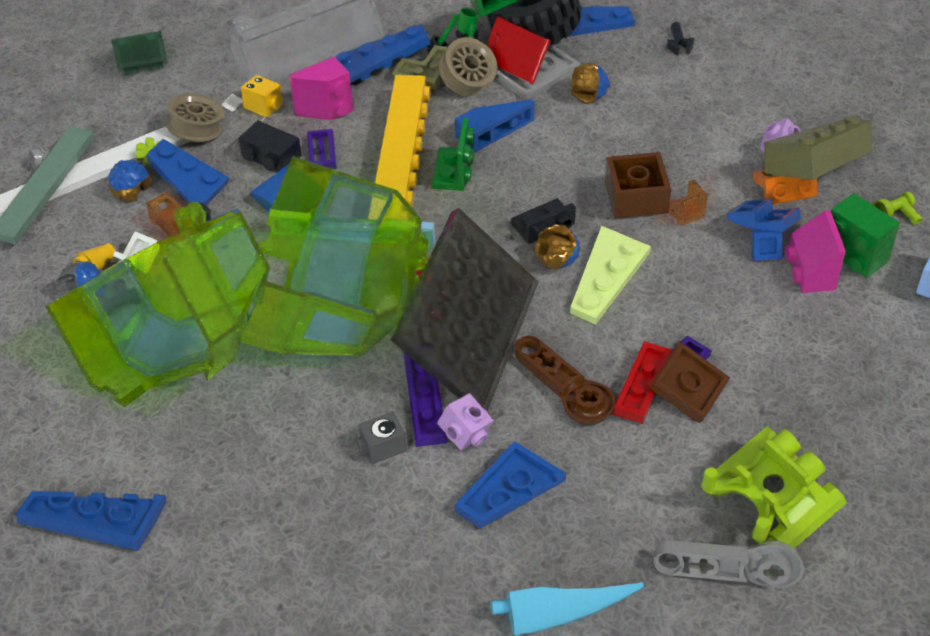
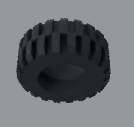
M518 0L487 14L491 30L496 18L501 17L534 34L549 39V45H556L561 42V39L569 37L572 30L575 31L582 16L579 0Z

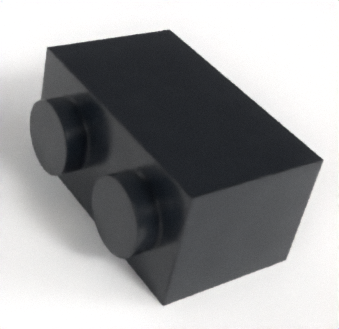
M259 120L238 138L243 158L249 162L259 163L269 171L279 172L288 164L293 165L302 157L299 137Z

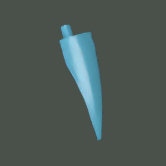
M642 582L583 589L536 587L510 591L505 596V599L490 601L492 615L508 613L513 635L519 636L568 624L597 613L642 589L644 585Z

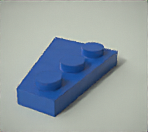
M514 441L454 504L455 512L481 529L566 481V472Z

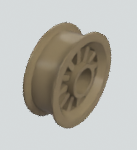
M464 37L454 40L443 53L439 61V73L446 86L455 93L463 96H474L493 81L497 73V62L492 51L484 43L474 38Z
M186 93L176 95L168 101L167 109L170 115L166 118L165 125L168 131L176 137L187 141L206 142L214 140L221 135L222 126L219 122L223 119L225 110L215 99L201 94Z

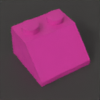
M334 56L289 75L294 112L297 116L333 120L353 111L349 71Z
M830 210L823 211L791 234L789 245L785 247L786 261L791 262L793 266V282L799 284L801 293L836 290L846 251Z

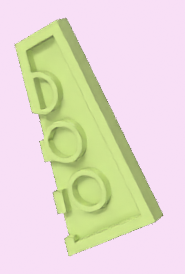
M601 226L571 304L570 314L596 325L650 254L651 246Z

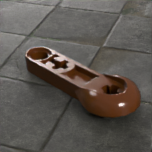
M523 336L516 341L515 355L517 360L561 398L565 411L571 419L580 424L594 425L607 420L613 413L616 400L613 392L608 387L585 379L580 372L535 336ZM525 347H533L536 349V351L531 354H525L521 352V350Z

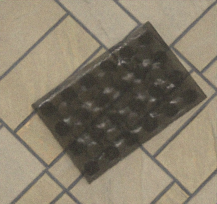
M457 208L449 215L392 335L391 341L457 398L460 399L470 393L481 407L488 411L539 281L460 208Z

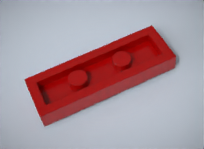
M646 341L643 342L616 401L613 415L640 424L644 423L656 395L649 386L673 352L672 349Z

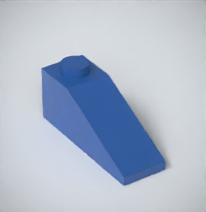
M529 99L474 108L455 118V137L458 140L460 139L463 117L469 118V128H474V140L470 146L474 148V153L534 121L535 102Z

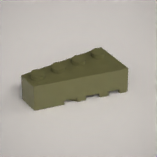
M857 115L845 116L840 121L764 142L765 174L813 180L872 152L871 120H861V117Z

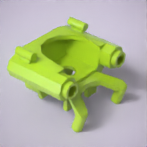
M767 426L718 468H707L704 471L701 488L706 493L713 494L717 498L721 495L725 497L727 494L734 492L752 501L759 512V517L752 532V538L757 543L776 540L796 548L847 504L844 495L834 485L827 482L821 487L815 481L826 471L825 466L815 454L807 450L798 458L795 455L801 450L798 440L786 429H782L776 434ZM770 476H778L783 480L784 487L779 492L771 493L763 486L765 479ZM776 518L779 525L769 532Z

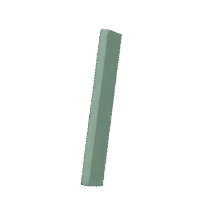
M69 127L0 217V241L12 244L18 243L94 140L93 131Z

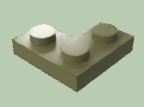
M434 45L424 62L402 58L391 73L393 82L395 75L426 76V86L437 90L443 81L439 73V61L448 47Z

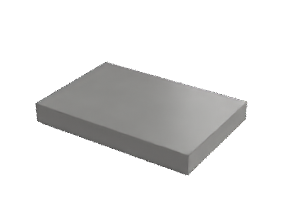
M549 45L533 85L501 68L497 69L494 79L522 99L529 100L571 75L575 67L581 66V63L554 45Z

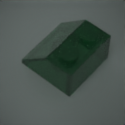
M161 31L111 40L119 72L124 71L125 75L139 73V68L149 67V70L164 68L163 64L168 63Z

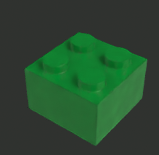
M855 193L831 209V214L846 251L843 262L852 271L859 272L868 278L889 262L900 222Z

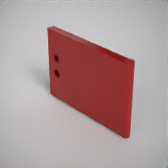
M497 17L486 46L494 54L497 67L533 85L550 40L501 17Z

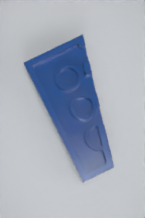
M420 24L410 26L396 34L386 35L372 43L362 44L360 47L348 52H341L334 57L349 71L350 83L357 79L364 81L371 77L370 72L379 67L383 70L392 65L395 58H406L430 45V41L423 25Z

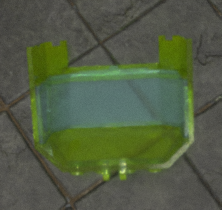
M292 156L268 215L266 225L271 226L267 241L261 240L257 250L258 252L290 261L285 286L264 281L244 331H240L238 334L239 341L280 354L355 355L360 357L400 326L407 314L411 315L415 308L416 297L413 296V292L416 290L419 281V275L415 274V272L424 269L427 263V250L429 248V242L424 238V232H421L422 219L398 190Z
M198 201L188 203L186 208H176L173 217L181 231L180 233L160 240L119 261L45 306L90 387L100 393L104 390L115 396L117 403L126 407L149 389L203 372L208 381L235 360L240 350L242 334L255 305L263 301L270 268L250 227L238 208L206 221V212Z

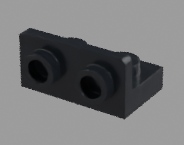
M556 198L512 217L511 225L528 244H531L538 240L539 233L542 230L544 231L545 228L552 227V225H565L569 229L574 225L576 206L573 203L564 205Z

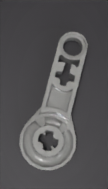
M671 540L663 541L656 546L653 561L654 567L666 575L737 582L750 581L757 585L780 589L795 585L802 578L804 572L803 560L797 550L785 542L776 540L764 541L752 547ZM670 553L677 556L678 560L667 562L660 556ZM685 557H689V562H685ZM701 559H707V563H702ZM771 565L778 566L777 569H770Z

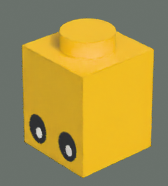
M256 75L241 87L243 108L268 118L282 105L281 84Z

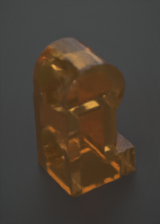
M168 192L146 203L149 220L153 224L158 225L176 244L196 233V228L191 218ZM166 202V208L161 211L157 209L158 205Z

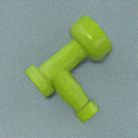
M908 191L902 193L899 198L889 201L882 198L874 201L872 204L891 217L894 211L900 210L910 219L913 225L923 220L920 214H917L913 208L915 205L914 195Z

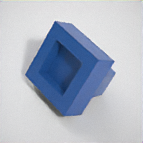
M751 230L752 259L754 261L782 259V232Z

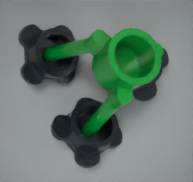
M461 8L459 14H453L451 22L441 37L437 35L431 37L429 40L430 45L426 46L428 47L427 52L430 53L434 45L448 47L449 45L445 39L455 24L457 25L455 36L458 39L468 37L479 40V31L476 28L479 14L473 9Z

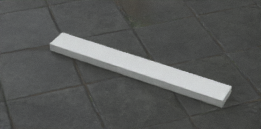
M165 126L80 161L74 165L49 201L107 177L111 168L120 160H134L137 163L143 162L136 160L135 147L140 142L145 144V138H154V144L165 139L177 147L191 141L176 137ZM25 184L0 194V217Z

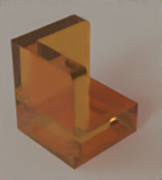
M691 180L688 182L687 196L671 201L669 212L680 226L705 218L708 195L695 180Z

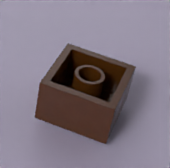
M660 152L606 157L605 184L614 218L669 213L671 186Z

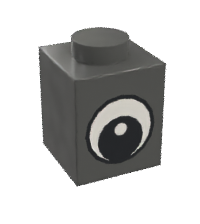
M394 411L358 424L360 437L356 438L357 447L362 456L368 455L372 465L407 452L406 434Z

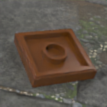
M679 342L649 388L688 417L701 423L730 377L682 342Z

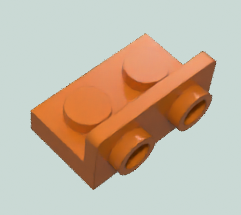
M765 169L753 171V182L764 189V199H772V205L816 197L818 195L817 178L808 180L765 174Z

